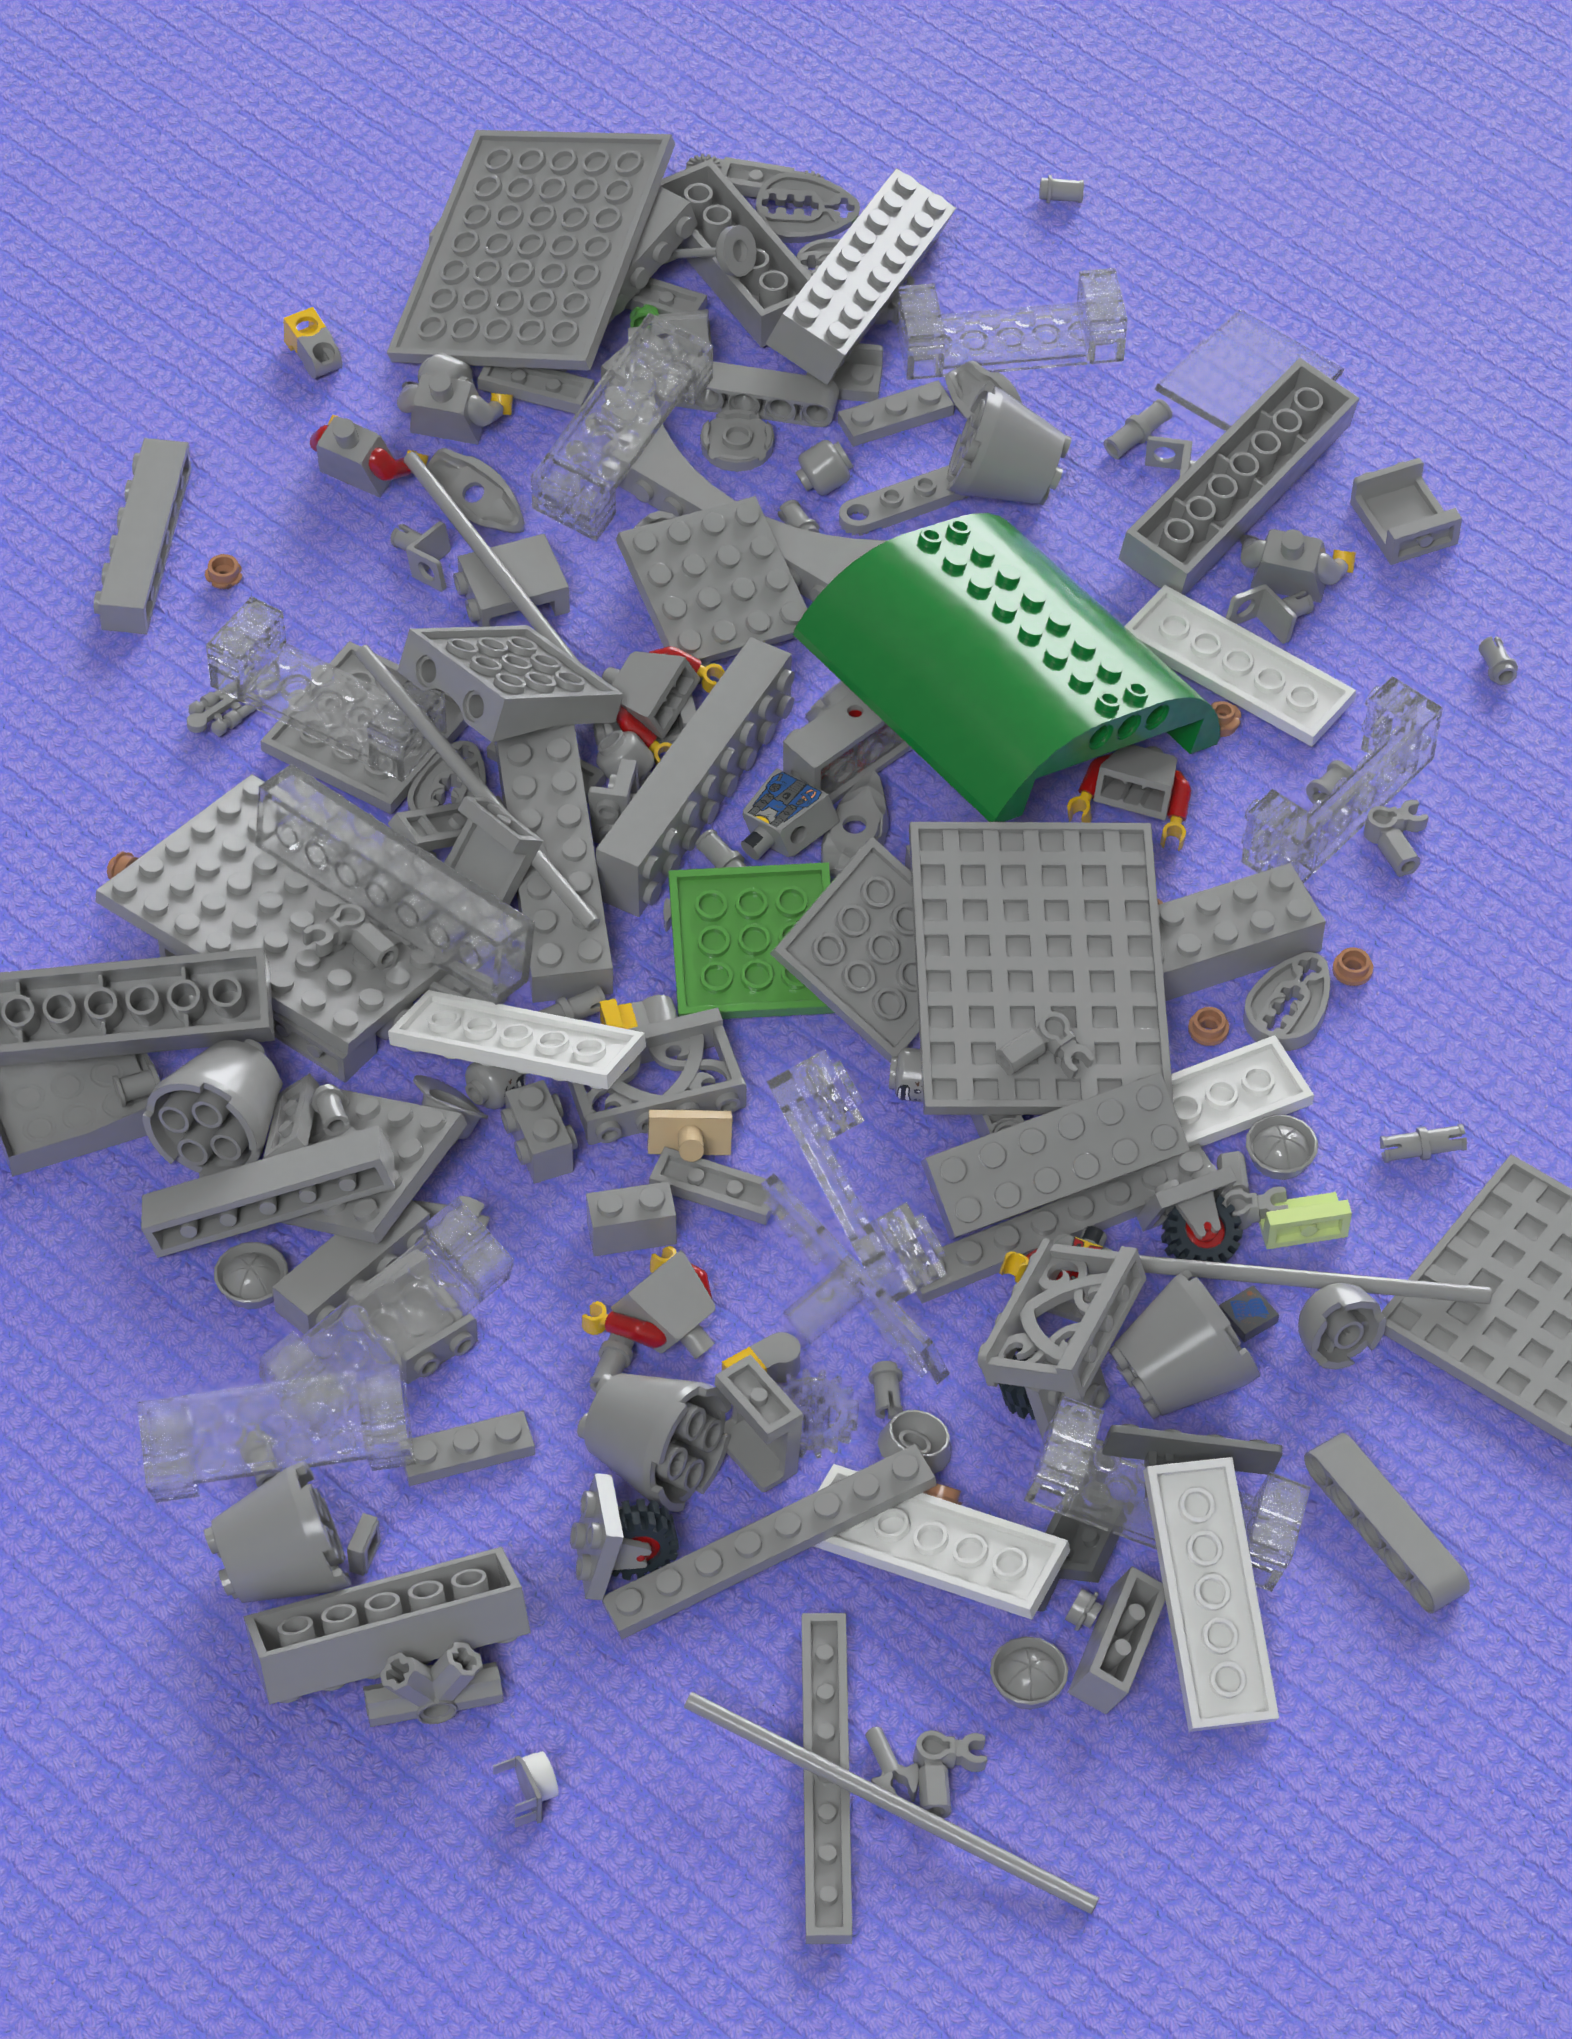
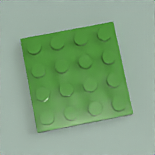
M829 862L668 870L678 1017L714 1008H719L722 1019L835 1013L770 955L772 950L831 883Z

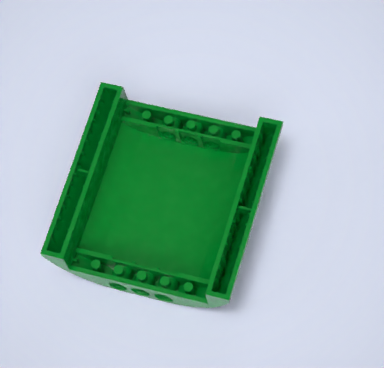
M975 513L956 517L899 535L872 548L847 566L821 591L803 614L793 632V635L989 822H1005L1022 816L1035 779L1165 732L1189 754L1217 745L1220 738L1218 715L1203 697L1010 522L994 514Z

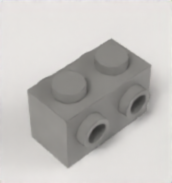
M544 1080L505 1091L506 1109L500 1111L501 1119L507 1134L512 1133L515 1139L514 1146L518 1160L521 1165L526 1164L534 1184L573 1172V1150L578 1148L572 1126H565L561 1119L564 1114L558 1095L556 1093L550 1094Z

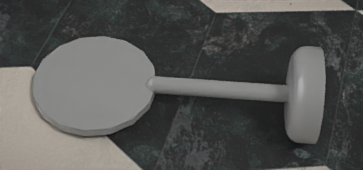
M733 225L726 227L719 234L716 247L684 249L683 245L680 244L666 263L677 258L716 257L719 267L725 274L741 277L747 275L755 264L756 243L747 227Z

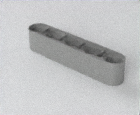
M669 357L663 362L655 390L656 397L664 404L717 413L725 410L742 409L759 414L760 419L811 427H825L832 422L840 392L835 382L830 381L826 385L814 376L686 357Z
M1340 1433L1305 1453L1304 1462L1313 1480L1426 1612L1434 1613L1469 1592L1470 1583L1460 1564L1347 1434Z

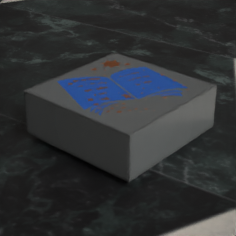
M1254 1286L1247 1288L1219 1305L1230 1321V1326L1243 1342L1278 1323L1279 1314Z

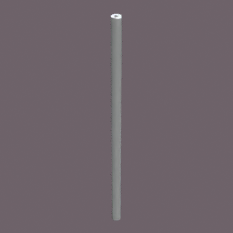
M415 452L408 453L404 457V463L535 631L578 661Z
M363 645L358 648L355 653L356 657L474 797L490 798L508 812L369 646ZM539 849L531 863L586 930L594 929L600 922L598 917Z
M1139 1255L1145 1273L1177 1276L1188 1269L1192 1277L1317 1289H1322L1327 1285L1335 1283H1347L1359 1286L1366 1293L1482 1304H1490L1491 1287Z
M691 1692L686 1700L685 1709L1089 1914L1093 1913L1099 1897L694 1692Z

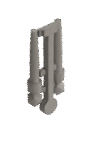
M257 666L215 692H209L202 696L200 702L196 700L188 705L190 715L187 717V728L191 732L200 733L207 728L209 721L216 719L215 722L211 723V729L214 734L220 737L227 732V728H234L242 722L243 718L285 690V686L280 684L278 677L268 669ZM257 675L259 676V677H257L256 679H254L253 681H251L250 683H248L247 685L243 686L245 683H247L248 681H250V680H251L252 678H254L255 676H257ZM267 684L273 687V689L244 706L239 703ZM229 708L233 709L222 717L221 714Z

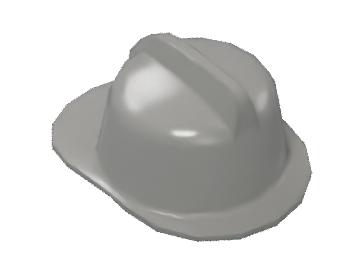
M416 1075L414 1077L415 1085L423 1093V1106L462 1113L467 1126L457 1140L468 1138L480 1118H488L486 1114L480 1112L464 1094L455 1088L431 1077Z

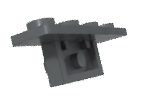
M1133 1424L1112 1425L1102 1445L1103 1455L1144 1460L1145 1468L1154 1465L1232 1457L1235 1471L1272 1475L1283 1455L1282 1445L1270 1444L1263 1440L1245 1441L1229 1439L1217 1434L1206 1436L1187 1434L1175 1429L1162 1431L1139 1428ZM1145 1485V1498H1148Z
M1086 1449L1078 1465L1073 1469L1071 1480L1062 1499L1058 1501L1055 1514L1045 1532L1068 1540L1070 1552L1037 1611H1045L1059 1579L1099 1582L1130 1516L1125 1503L1097 1500L1108 1474L1095 1450Z

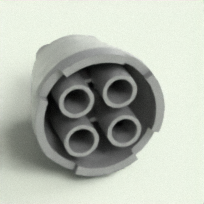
M985 384L970 407V412L974 413V416H969L962 434L958 435L946 478L950 483L946 490L965 496L1044 505L1050 488L1055 490L1061 479L1063 469L1057 466L1060 457L1064 458L1068 452L1071 437L1064 435L1060 430L1002 389Z
M246 1039L243 1042L237 1040L216 1042L157 1084L148 1098L146 1111L143 1114V1124L149 1140L166 1161L172 1164L176 1160L185 1167L198 1172L199 1178L259 1160L264 1148L277 1097L283 1085L275 1066L264 1055L265 1051L261 1044L252 1039Z
M1188 1269L1168 1283L1114 1343V1346L1108 1350L1117 1364L1118 1371L1129 1387L1133 1386L1140 1396L1139 1400L1152 1419L1244 1387L1260 1377L1259 1370L1246 1348L1242 1349L1240 1347L1241 1342L1230 1326V1321L1197 1277L1192 1279V1274Z
M626 1373L614 1376L605 1374L597 1383L596 1396L589 1412L584 1414L579 1421L577 1434L585 1440L586 1448L592 1455L649 1501L658 1502L659 1507L664 1505L669 1511L679 1512L684 1510L685 1502L695 1491L704 1494L717 1475L727 1452L731 1436L724 1433L725 1412L727 1413L732 1406L719 1391V1388L704 1382Z
M305 1461L285 1468L212 1519V1526L204 1529L205 1538L212 1554L217 1553L225 1569L218 1572L227 1596L232 1595L234 1599L239 1598L242 1603L330 1593L351 1586V1578L348 1572L344 1574L338 1565L344 1563L346 1557L325 1499L321 1497L317 1488L314 1489L312 1484H308L309 1481L314 1480V1476Z

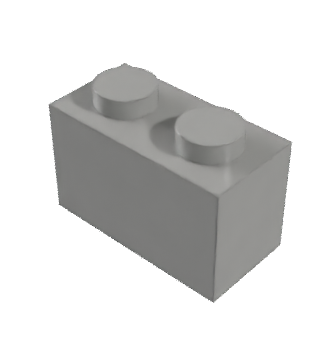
M669 1181L586 1193L587 1225L594 1256L677 1244L676 1212Z

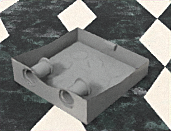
M528 625L409 629L397 672L423 691L437 688L448 693L459 705L465 722L491 742L555 725L615 722L624 695Z
M139 1053L1 1066L0 1145L12 1177L147 1136L143 1124V1114L146 1111L150 1094L157 1084L161 1082L148 1054Z

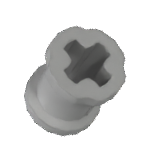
M1335 760L1327 766V772L1320 779H1314L1307 785L1306 793L1309 800L1318 809L1331 811L1337 806L1338 799L1345 792L1349 793L1356 788L1358 778L1350 766L1342 761Z

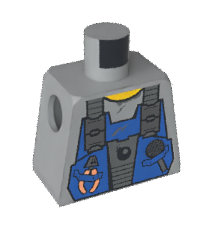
M777 768L743 809L742 815L750 835L741 842V846L745 853L754 860H758L769 848L786 857H793L834 827L840 820L828 793Z

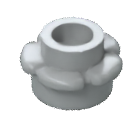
M1081 1589L1065 1618L1066 1621L1076 1626L1074 1630L1078 1631L1082 1624L1091 1628L1103 1606L1095 1601L1099 1595L1098 1592L1095 1591L1094 1595L1084 1589Z

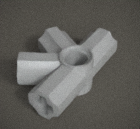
M454 1642L434 1665L426 1666L415 1658L408 1657L399 1652L387 1659L385 1668L380 1672L382 1683L363 1687L370 1727L417 1718L424 1724H439L453 1718L457 1711L503 1702L501 1679L496 1662L482 1664L480 1654L472 1650L468 1643Z

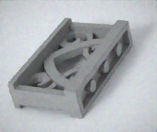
M719 1008L629 1028V1030L645 1033L646 1047L629 1065V1069L622 1073L609 1089L593 1088L586 1093L583 1084L566 1081L589 1145L601 1142L610 1143L618 1138L648 1133L649 1110L732 1111L733 1113L738 1109L746 1107V1083L741 1075L723 1027V1019ZM715 1047L720 1061L703 1059L704 1049ZM677 1056V1060L671 1059L669 1057ZM655 1061L666 1069L682 1072L676 1082L663 1095H657L639 1090L627 1084L638 1074L641 1064ZM700 1070L716 1071L722 1074L726 1081L715 1084V1079L712 1075L700 1072ZM705 1083H713L712 1085L703 1086ZM609 1093L610 1095L605 1100V1110L594 1111L593 1104L597 1098ZM610 1106H617L616 1108L607 1109Z
M1044 1238L1037 1251L1030 1256L1026 1271L1019 1283L1014 1285L1011 1298L1003 1312L998 1314L995 1326L986 1343H983L979 1349L978 1365L982 1369L987 1385L997 1387L998 1383L1064 1392L1066 1399L1082 1401L1146 1281L1138 1249L1121 1246L1119 1252L1054 1244L1052 1239ZM1060 1270H1062V1277L1056 1280ZM1066 1271L1079 1272L1078 1278L1070 1280L1069 1274ZM1085 1295H1088L1089 1300L1093 1299L1091 1303L1084 1302ZM1074 1299L1079 1313L1083 1315L1081 1322L1067 1325L1048 1338L1040 1329L1037 1317L1059 1304ZM1072 1337L1069 1344H1067L1065 1340ZM1022 1348L1020 1352L1016 1353L1017 1360H1013L1012 1358L1017 1349ZM1035 1351H1037V1353L1030 1359L1026 1361H1020L1021 1359H1026L1035 1353ZM1045 1360H1047L1048 1362L1052 1363L1053 1365L1042 1364V1363H1043Z

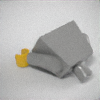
M443 372L433 375L421 374L419 384L410 381L404 382L402 384V391L397 398L398 408L405 413L411 412L410 433L476 445L479 444L483 427L488 426L502 415H511L513 395L491 393V400L487 403L479 396L473 383L450 378Z
M1272 529L1269 530L1265 540H1260L1252 535H1243L1240 538L1242 544L1241 562L1247 568H1255L1251 588L1267 584L1275 593L1291 596L1304 590L1307 592L1306 596L1310 594L1313 601L1321 603L1326 585H1334L1347 572L1353 573L1356 552L1334 549L1332 558L1326 553L1322 540L1304 536L1298 530L1291 529L1285 532Z

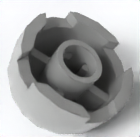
M1335 1283L1316 1291L1306 1301L1300 1311L1298 1332L1309 1355L1323 1368L1336 1370L1355 1364L1351 1357L1361 1353L1367 1346L1372 1351L1384 1334L1387 1320L1381 1312L1377 1301L1359 1286Z

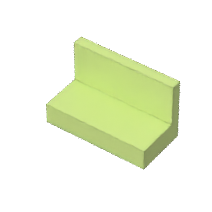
M1336 1192L1278 1202L1274 1205H1288V1209L1266 1212L1265 1218L1260 1219L1261 1222H1258L1266 1249H1274L1348 1237L1352 1212L1348 1200L1339 1201Z

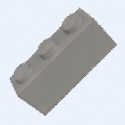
M1132 1566L1110 1588L1067 1693L1104 1714H1107L1129 1693L1166 1600L1163 1583Z

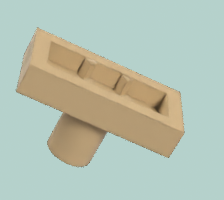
M649 1110L648 1154H661L664 1147L679 1151L681 1158L688 1162L697 1161L703 1155H731L732 1111Z

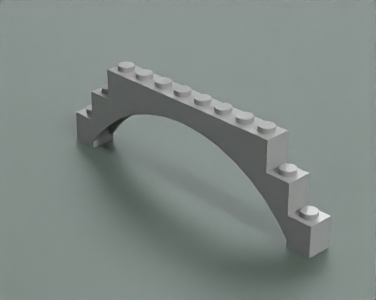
M628 342L601 366L602 393L611 399L601 408L602 434L611 441L601 450L602 476L611 484L618 485L635 495L640 501L647 502L660 511L672 513L675 517L735 502V500L717 489L698 473L676 448L664 428L653 394V388L658 383V358ZM765 516L800 594L812 600V602L853 561L872 548L887 541L825 535L793 527Z

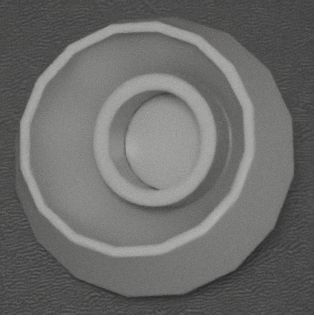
M1272 1115L1260 1119L1251 1126L1246 1135V1148L1255 1168L1259 1172L1272 1179L1287 1180L1300 1175L1312 1163L1318 1153V1140L1314 1131L1304 1121L1288 1115Z
M260 1242L241 1243L229 1248L219 1257L214 1268V1281L220 1292L235 1306L245 1309H257L274 1301L272 1287L288 1274V1266L282 1253L271 1245Z
M905 1410L896 1414L879 1433L878 1447L884 1459L916 1444L933 1474L942 1471L950 1462L952 1450L947 1427L939 1418L928 1412Z
M1025 1636L1012 1639L998 1648L991 1659L990 1674L994 1686L1009 1704L1017 1708L1032 1710L1044 1707L1061 1692L1067 1682L1068 1666L1064 1655L1055 1645L1041 1638Z

